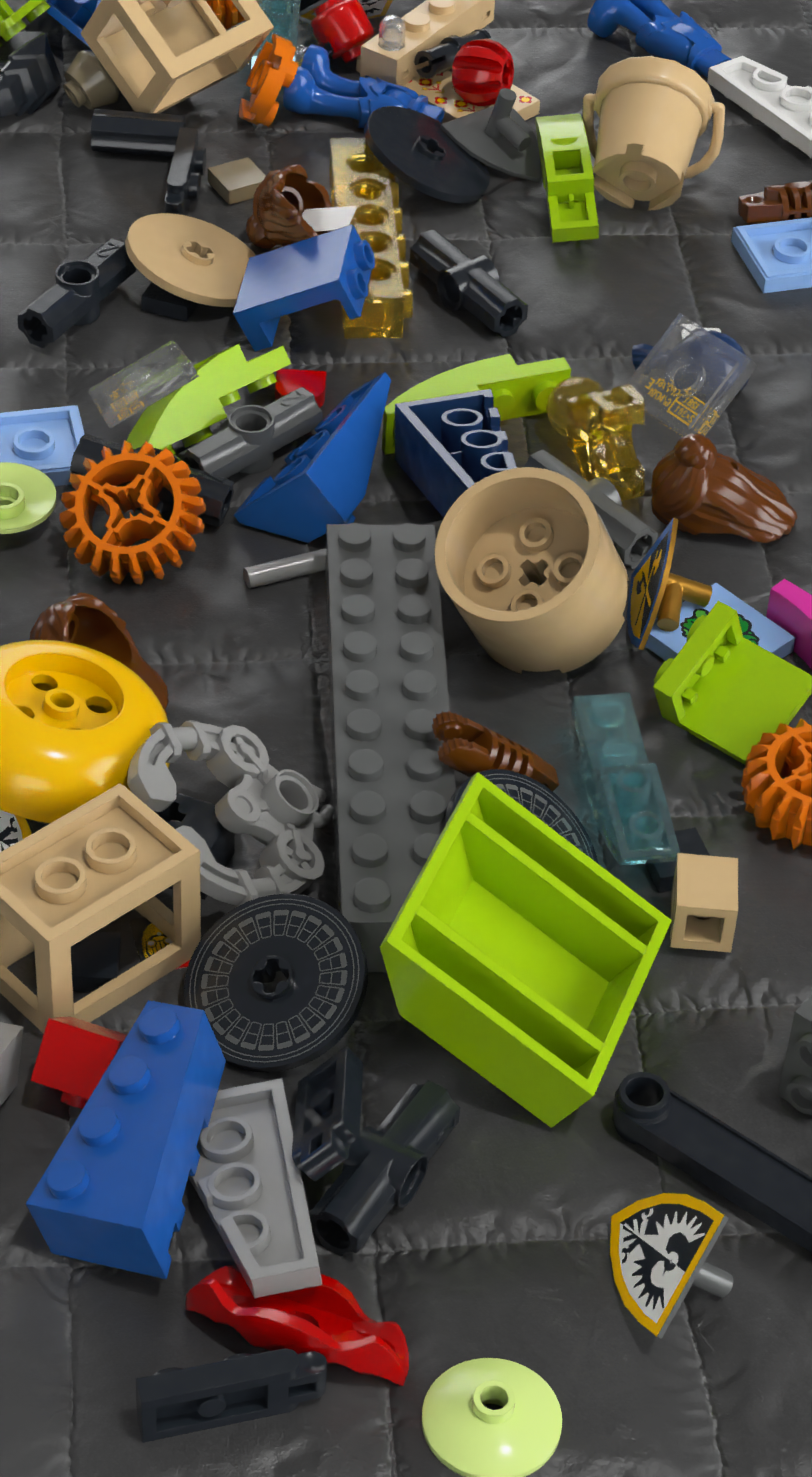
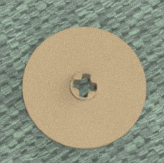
M158 213L141 217L130 226L125 240L126 252L131 262L151 282L183 299L216 307L235 306L250 257L256 256L245 243L224 229L206 221L179 214Z

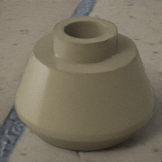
M92 50L79 51L65 72L67 83L63 85V89L68 98L75 106L81 107L84 105L88 109L117 102L120 90Z

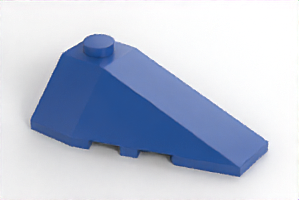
M386 372L349 393L314 428L316 434L300 447L294 449L284 459L287 466L276 475L274 480L271 476L265 478L251 492L234 514L239 523L309 543L326 533L327 524H349L355 521L356 517L352 512L366 494L390 388L391 378Z

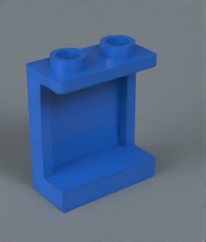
M351 224L250 257L233 315L254 351L272 347L281 316L336 299L341 302L350 320L361 317L364 300L368 296L371 271L375 267L373 250L366 240L362 241L354 225Z

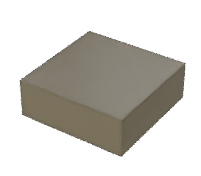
M249 157L208 168V183L229 205L254 198L257 187L266 176Z

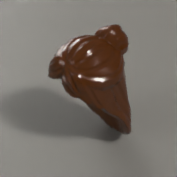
M300 164L288 165L281 170L270 171L257 187L253 198V214L248 218L246 224L247 236L255 246L264 249H270L276 245L284 247L330 232H315L302 217L306 209L330 208L332 205L325 187L317 182L307 181V172Z
M688 434L680 438L674 449L662 457L653 471L651 485L653 493L651 499L652 512L658 520L667 526L673 518L678 519L677 529L682 532H689L693 535H698L699 533L735 534L755 542L769 543L779 540L783 535H788L798 518L796 511L787 502L786 497L774 482L765 476L753 472L731 457L718 453L711 440L702 434Z
M80 592L68 597L64 601L49 606L39 615L31 629L29 640H55L74 643L97 650L116 659L135 672L152 689L167 716L166 708L169 701L165 682L140 655L126 628V622L118 617L117 612L108 607L105 602L91 594Z

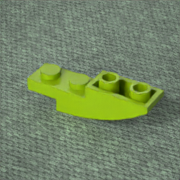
M581 114L535 117L552 243L599 239L593 168L587 134Z
M236 344L191 366L172 380L153 399L133 427L127 442H130L135 450L142 447L145 441H147L154 448L161 450L167 448L175 454L172 444L179 440H182L186 448L212 436L213 434L209 426L227 418L223 407L241 399L238 389L247 386L251 394L277 382L273 372L291 364L284 346L246 361L239 344Z
M506 354L465 364L435 375L410 388L385 406L382 450L385 455L395 453V404L491 389L494 396L493 406L498 408L500 421L565 410L568 406L571 368L564 357L517 365L512 356Z

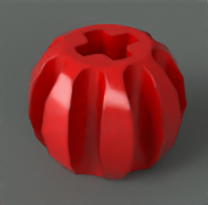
M490 39L472 40L462 45L453 61L452 83L455 92L463 100L478 107L490 106L495 104L501 89H511L514 78V63L511 53L503 45Z

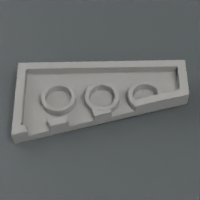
M282 1078L218 1090L209 1125L201 1129L197 1149L200 1159L195 1176H188L254 1298L323 1285L301 1171L292 1159L293 1130Z

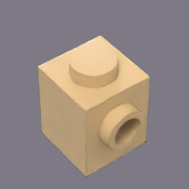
M677 853L671 892L672 921L670 947L731 953L738 915V858Z

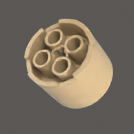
M522 467L508 469L492 474L472 485L453 503L440 525L435 543V566L439 580L482 648L496 662L520 674L522 670L543 672L560 669L561 673H566L592 661L615 639L625 621L623 612L627 600L628 574L593 503L575 482L557 472L542 468Z

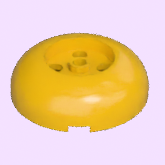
M26 640L1 645L0 809L26 819L52 823L120 783L130 791L127 785V777L131 759L138 748L151 736L150 729L156 723H169L166 713L152 689L135 672L121 662L102 652L82 645L55 640Z

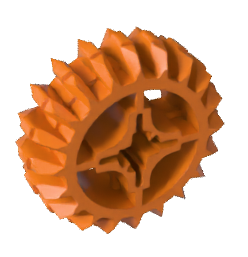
M124 440L121 454L113 455L110 448L103 446L101 453L104 460L96 464L94 460L85 457L83 465L87 474L83 476L70 473L69 481L76 491L62 493L61 501L68 508L61 512L59 516L62 526L68 529L63 536L69 548H76L74 555L80 564L85 565L91 562L90 569L99 578L110 571L112 581L120 585L126 574L130 572L134 583L142 585L145 578L144 572L152 570L154 576L162 580L164 576L162 565L169 561L172 566L181 568L183 561L178 551L195 552L197 545L191 535L203 533L204 523L198 515L205 513L206 505L203 498L197 496L202 490L197 478L189 477L191 471L186 462L181 460L174 463V455L167 448L155 455L153 445L145 441L139 452L135 453L131 443ZM132 481L130 484L126 486L116 487L117 485H120L122 483ZM163 487L174 495V506L169 521L162 519L159 510L156 509L160 502L158 494ZM98 504L104 508L109 516L105 524L107 532L102 540L93 533L92 528L93 516ZM140 507L143 514L139 513L135 517L130 512V518H125L122 511L126 513L130 509L135 513L136 508ZM140 539H151L143 544L132 546Z
M800 718L794 728L780 723L775 733L762 734L761 740L757 745L752 746L751 752L747 755L741 786L743 787L742 795H744L746 803L745 811L754 814L756 827L770 828L772 840L790 839L793 850L801 844L812 846V725H809L802 718Z

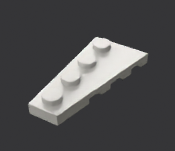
M744 56L709 67L708 84L812 159V87L787 85L788 76Z

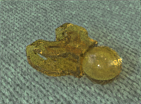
M572 376L559 382L549 394L546 412L554 430L567 438V446L571 448L577 458L582 477L588 482L597 477L609 480L618 491L621 501L645 495V469L637 459L632 440L633 424H645L644 397L630 384L617 386L612 391H605L598 382L587 377ZM616 472L620 480L613 479L608 475Z

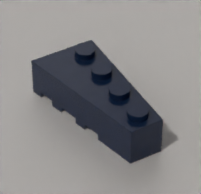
M491 389L395 404V461L443 518L453 503L472 485L492 474L517 468L513 453L508 451L506 432L501 431L500 414L498 408L493 406L494 396Z

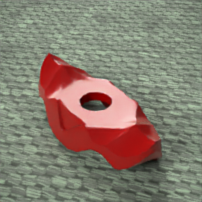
M225 1265L203 1278L186 1295V1310L204 1315L216 1323L232 1326L255 1347H263L270 1351L291 1349L297 1354L316 1351L325 1356L327 1364H340L357 1373L385 1378L401 1386L404 1385L408 1374L409 1351L400 1325L395 1321L377 1322L367 1317L352 1292L338 1280L321 1274L323 1285L254 1298L241 1272L233 1265Z

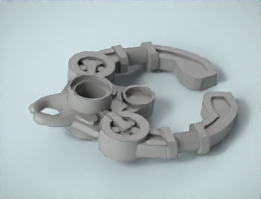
M189 720L185 721L180 727L173 728L170 723L158 722L150 729L151 736L138 748L130 761L127 785L130 791L153 811L161 812L168 808L176 800V783L166 763H174L181 756L182 751H185L190 760L200 761L205 759L208 769L215 778L227 787L232 788L215 805V814L221 825L232 833L250 834L257 841L266 845L261 850L259 858L261 867L254 873V878L251 879L246 870H232L217 863L206 841L192 827L183 825L176 828V831L200 850L201 892L216 900L234 905L236 908L248 901L263 896L301 894L323 875L325 863L321 851L313 842V831L328 825L334 815V807L330 804L323 805L320 813L316 812L319 803L324 802L327 794L325 790L311 784L306 777L294 770L284 769L280 772L269 764V756L264 744L257 735L245 727L230 725L226 728Z

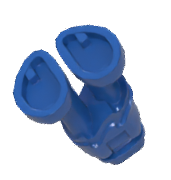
M596 0L589 12L588 28L599 37H608L619 26L625 27L636 34L635 41L637 45L645 49L649 54L659 58L674 60L708 78L709 67L732 60L721 52V45L698 25L692 17L681 11L680 17L675 15L661 0Z
M313 44L306 50L302 66H298L293 82L289 88L284 87L283 105L286 110L299 114L350 117L358 120V128H364L371 113L381 107L396 106L415 110L441 123L445 113L444 108L428 104L427 96H418L415 91L407 87L384 81L378 77L374 79L365 75V78L360 77L358 81L334 74L330 70L328 51L323 47Z

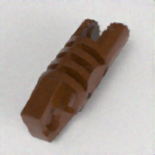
M812 180L808 182L785 183L784 185H770L764 187V192L739 196L738 214L747 223H768L812 217Z
M442 711V713L436 714V718H433L432 728L435 738L444 742L438 751L439 760L444 765H448L467 777L485 770L503 769L526 775L540 782L551 791H554L560 785L556 769L530 749L450 711Z

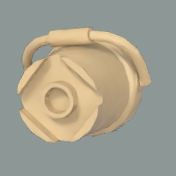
M654 56L630 57L610 65L599 77L596 94L589 93L584 96L583 122L589 150L595 159L593 174H596L594 186L608 201L630 209L634 207L635 200L650 201L648 210L665 208L672 205L681 196L684 179L692 178L707 170L717 158L724 137L725 106L723 103L714 102L709 84L700 75L674 60ZM594 111L597 112L600 119L597 141L594 131ZM713 114V134L709 150L700 161L689 166L697 139L707 130Z

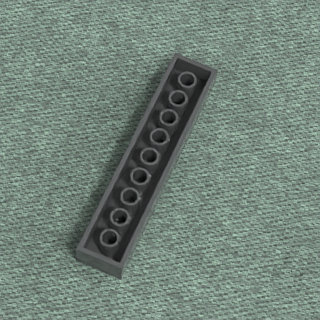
M412 523L401 525L327 524L325 583L338 912L347 919L361 940L367 958L368 972H387L380 946L446 826L448 804L456 791L454 769L441 763L438 756L439 747L444 742L435 738L432 728L433 718H436V714H440L442 711H450L440 583L434 555L436 543L435 525H417Z

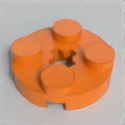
M273 34L272 43L266 41L260 50L246 82V86L250 87V93H252L250 101L241 98L239 106V117L255 125L263 124L267 127L272 124L279 107V102L275 100L282 86L290 87L298 68V63L293 61L296 47L293 46L292 41Z

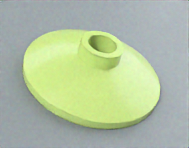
M1 462L0 534L18 533L41 524L51 515L56 506L57 497L53 482L43 472L31 466Z
M478 1358L464 1361L449 1368L430 1386L422 1407V1430L430 1450L442 1464L463 1477H526L541 1468L551 1458L561 1436L562 1412L552 1388L533 1370L510 1360ZM497 1404L502 1406L503 1408L498 1410H492L485 1407L484 1405Z

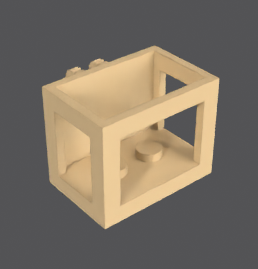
M101 0L80 34L135 112L159 114L242 71L274 26L256 0H231L246 22L226 31L205 0Z
M121 783L0 852V993L43 1034L48 1018L71 1016L89 1023L189 961L201 940L200 850ZM172 885L173 912L155 897V895ZM132 909L146 917L172 941L171 944L117 976V978L112 979L79 1001L73 1002L71 946ZM33 951L35 952L37 996L7 969L8 966Z

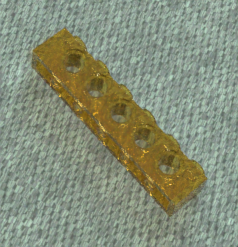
M330 138L329 186L332 207H357L349 225L353 224L362 241L366 240L370 244L375 257V267L371 271L368 296L365 297L361 317L350 320L341 304L344 338H403L404 318H412L413 295L412 289H409V263L405 261L406 241L405 234H402V208L399 207L398 181H395L396 176L370 150L365 138Z

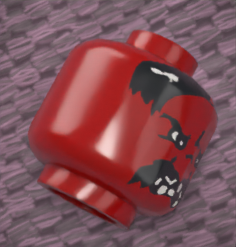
M328 0L313 10L316 16L311 21L310 28L319 46L328 51L329 59L342 57L345 64L356 60L361 55V46L374 36V28L358 0Z

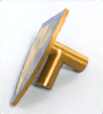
M676 518L671 520L631 575L627 627L631 643L640 650L645 648L657 613V626L664 631H674L679 627L682 600L706 607L712 595V586L670 573L678 527V519Z

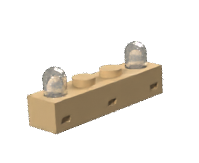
M426 0L401 18L397 15L384 17L379 25V34L361 46L360 77L365 78V75L374 79L378 77L384 81L404 86L419 75L417 69L429 65L428 61L415 65V56L419 51L439 45L441 40L448 36L457 35L461 37L476 29H482L494 20L495 0Z

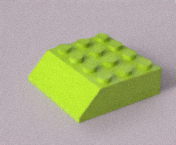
M477 772L470 779L385 936L380 950L399 1015L552 1128L594 1097L672 920Z

